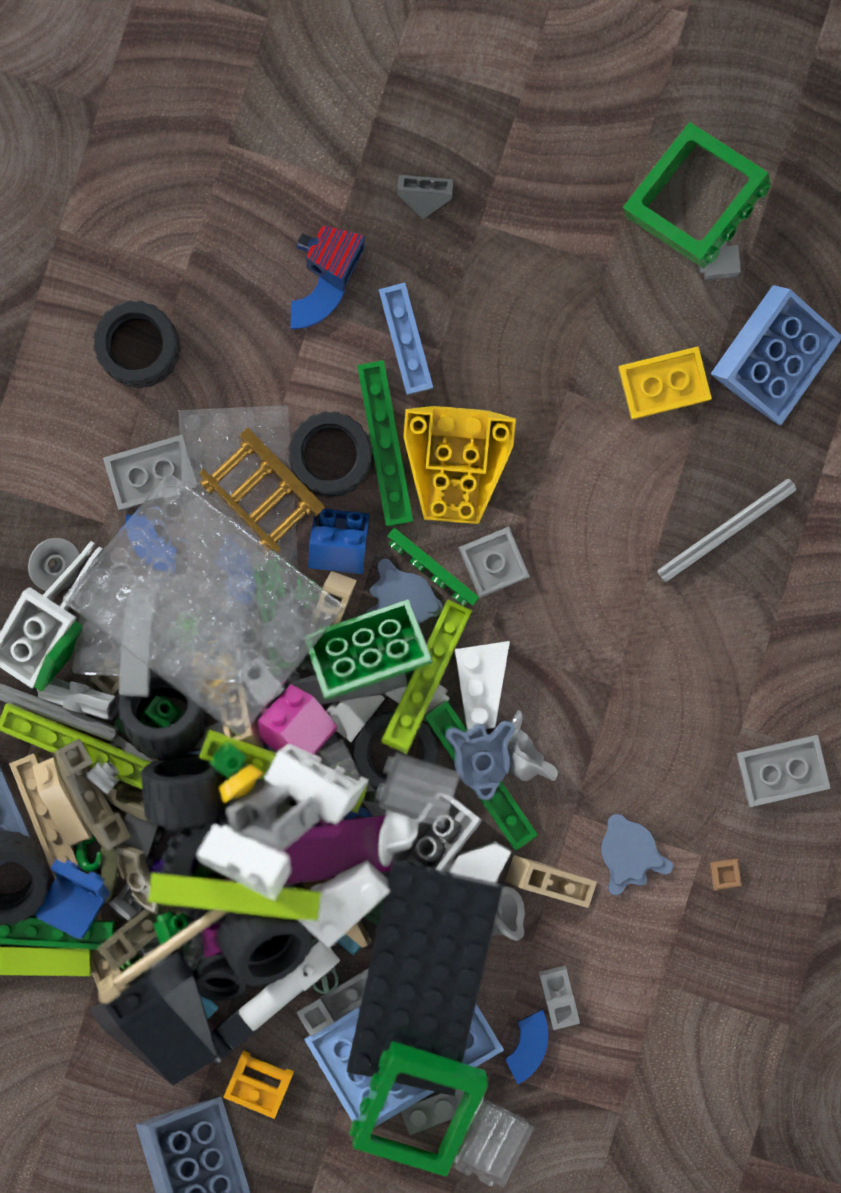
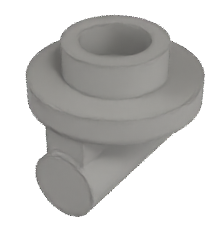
M108 761L105 764L98 762L86 776L106 795L120 780L117 775L119 770Z

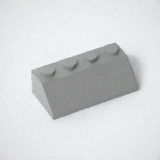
M439 788L416 819L418 821V834L413 841L412 847L393 854V860L444 871L482 820L451 794ZM390 871L380 872L387 879L388 883Z

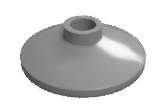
M50 538L41 542L33 550L28 563V571L33 583L40 589L47 591L79 556L77 548L71 542L62 538ZM53 558V565L48 567L49 560ZM80 569L75 573V575L71 578V580L66 584V586L63 589L67 588L74 582V580L78 576Z

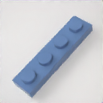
M401 283L379 289L406 395L409 396L433 389L406 284Z

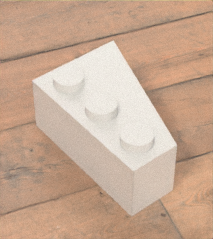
M510 641L455 649L467 731L478 723L484 725L486 729L495 728Z
M288 744L278 752L265 780L272 785L286 789L287 793L294 797L298 804L309 796L314 797L319 816L325 821L336 824L354 808L369 780L360 777L359 781L344 775L345 769L339 766L335 770L320 764L321 758Z
M214 825L197 854L201 863L275 901L291 873L288 856L267 848L252 839L239 836L236 831L227 826L221 828Z
M368 861L336 875V878L322 885L317 884L309 890L322 893L319 922L299 921L328 948L390 892L387 886V879Z

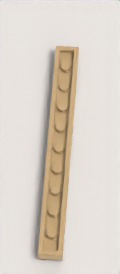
M34 753L9 763L50 868L56 859L63 863L69 860L79 866L74 845H67L38 793L32 767L41 763L38 754ZM100 911L95 920H103ZM92 949V975L98 988L99 983L111 974L117 977L124 971L121 967L114 971L100 951ZM127 983V984H125L124 986H122V987L119 988V989L122 990V989H124L125 987H127L129 984Z

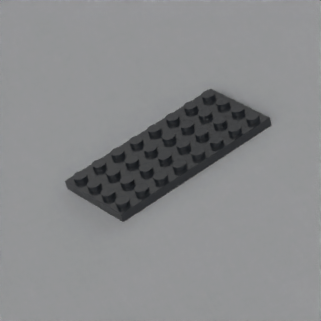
M393 860L387 885L390 892L384 898L346 1072L371 1078L374 1073L378 1074L381 1068L379 1066L381 1055L384 1050L388 1051L392 1041L453 1061L463 1062L503 884ZM403 1072L399 1073L394 1083L455 1096L456 1092L455 1088Z

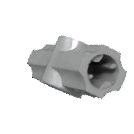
M54 678L44 691L42 690L41 692L37 689L38 698L63 705L62 708L85 715L89 713L103 719L112 720L119 712L118 697L95 691L92 687L73 681L68 683Z

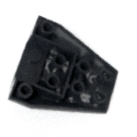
M179 951L159 962L149 973L120 990V995L110 1002L101 1003L98 1001L88 1008L105 1033L172 1086L218 1058V1052L195 975Z

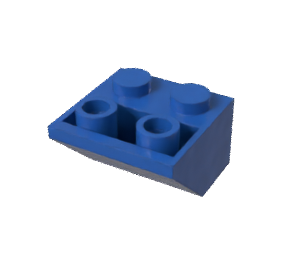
M324 509L319 515L314 516L309 543L308 568L363 574L369 513Z

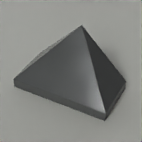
M399 175L397 194L424 219L452 199L453 179Z

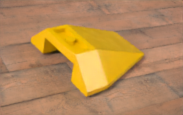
M440 406L406 409L404 441L425 520L479 524L512 451L516 418L487 410Z

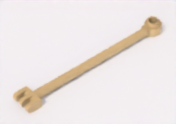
M209 911L117 977L111 974L98 985L100 1002L108 1003L120 995L119 988L221 918L228 911Z

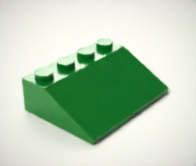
M408 599L303 635L325 700L432 664V659Z

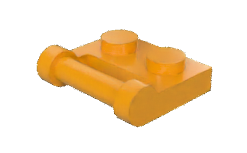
M243 1050L223 1098L275 1119L294 1071L288 1068L286 1070L280 1069L250 1056L251 1053ZM245 1066L280 1080L279 1087H274L243 1074Z

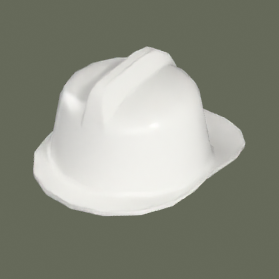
M390 807L387 808L379 841L380 859L384 867L389 866L393 854L411 848L418 834V821L416 819L410 818L406 813L391 812Z

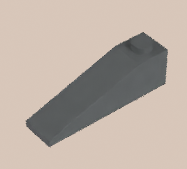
M403 673L325 700L317 674L291 682L293 686L314 696L320 705L382 694L408 685Z

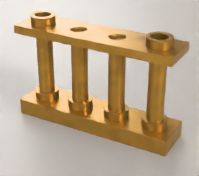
M247 427L239 436V439L242 441L239 444L241 447L211 475L203 469L199 473V476L202 478L199 483L210 494L215 492L260 538L257 543L268 554L272 551L277 555L281 548L276 543L305 515L309 516L312 513L316 517L324 510L325 506ZM255 454L261 461L259 463L260 467L229 496L218 483L247 455ZM274 474L280 480L278 483L279 487L248 515L237 503L264 477ZM293 494L299 500L297 503L298 507L267 535L257 522L286 495L290 496Z

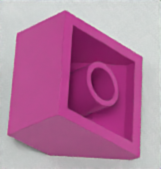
M291 684L258 720L259 740L278 752L288 744H291L315 755L337 730V725L314 696Z

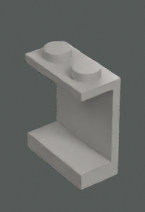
M264 780L226 810L230 827L239 836L282 851L319 821L314 797L309 796L295 808L278 803L275 809L278 822L272 826L273 831L271 832L254 826L250 823L245 801L267 783L271 784Z

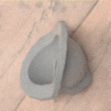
M503 885L492 936L506 935L508 938L517 941L524 936L523 921L525 910L520 894L510 886Z

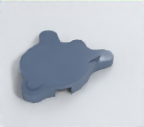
M388 559L379 561L378 571L380 579L370 588V594L378 598L379 602L364 614L407 599L410 602L418 624L430 617H436L441 614L443 610L442 602L435 597L431 586L425 579L413 573L399 571Z
M502 721L491 734H487L485 726L480 723L475 724L466 732L455 727L449 728L445 732L446 740L450 742L455 751L454 764L456 773L466 785L474 789L480 799H491L496 788L499 786V782L509 772L510 755L508 752V742L515 731V726L509 721Z
M613 814L609 817L607 821L608 828L601 845V855L610 872L608 890L611 894H621L628 884L644 885L647 882L646 871L649 869L661 874H669L672 871L673 863L659 854L656 849L655 840L645 827L626 820L620 814Z

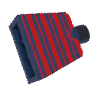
M322 226L316 238L302 233L296 248L308 253L306 256V266L309 271L339 290L344 291L365 250V236Z

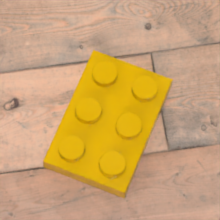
M698 346L618 367L631 420L712 399Z

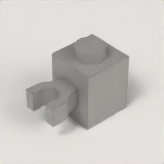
M725 242L720 248L719 256L713 263H708L705 269L699 266V271L704 273L705 280L738 277L741 273L738 245L726 246Z

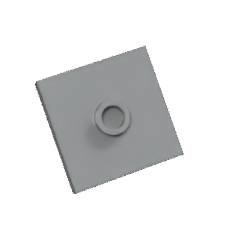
M509 527L458 547L479 598L530 577Z

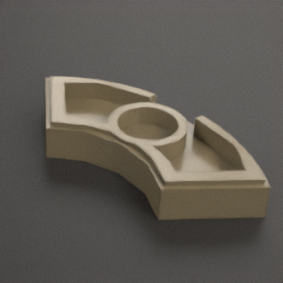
M125 844L117 846L118 868L122 879H126L133 891L131 895L152 913L158 914L162 912L163 904L148 902L152 875L146 865L145 852Z

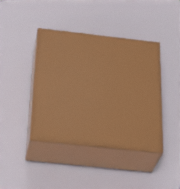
M737 858L709 862L714 890L742 886Z

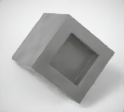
M267 783L245 801L250 823L270 832L273 831L272 826L278 822L275 809L277 804L288 796L287 790Z

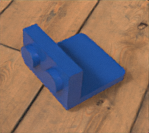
M56 859L50 868L55 874L56 879L47 892L43 905L36 912V917L77 939H82L91 927L110 892L103 883L104 879L98 874L90 872L87 875L80 871L81 868L77 864L69 860L63 863Z

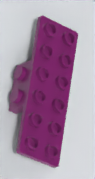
M386 815L340 820L336 824L320 818L317 823L282 851L263 845L288 856L291 873L284 885L336 878V875L365 861L372 864L379 872L391 871L393 862L392 857L389 866L384 867L380 859V833ZM227 876V882L239 883Z

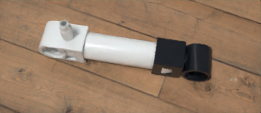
M319 940L310 948L304 962L293 973L266 986L243 1007H239L221 1022L219 1026L214 1028L211 1032L218 1052V1058L212 1061V1063L217 1065L252 1036L268 1019L331 970L340 961L335 953Z

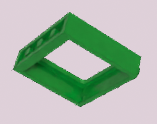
M689 122L626 202L623 210L628 219L705 269L708 263H713L717 259L722 245L726 241L729 242L737 232L736 227L740 222L749 218L757 200L767 195L771 187V181L767 171ZM696 145H699L749 178L743 189L702 240L694 239L648 208Z
M392 1041L388 1051L384 1050L379 1062L381 1068L378 1074L374 1073L371 1078L368 1097L364 1096L361 1101L358 1120L354 1119L351 1124L349 1136H352L353 1149L447 1177L488 1087L486 1071ZM401 1072L464 1091L437 1153L371 1134L395 1078Z

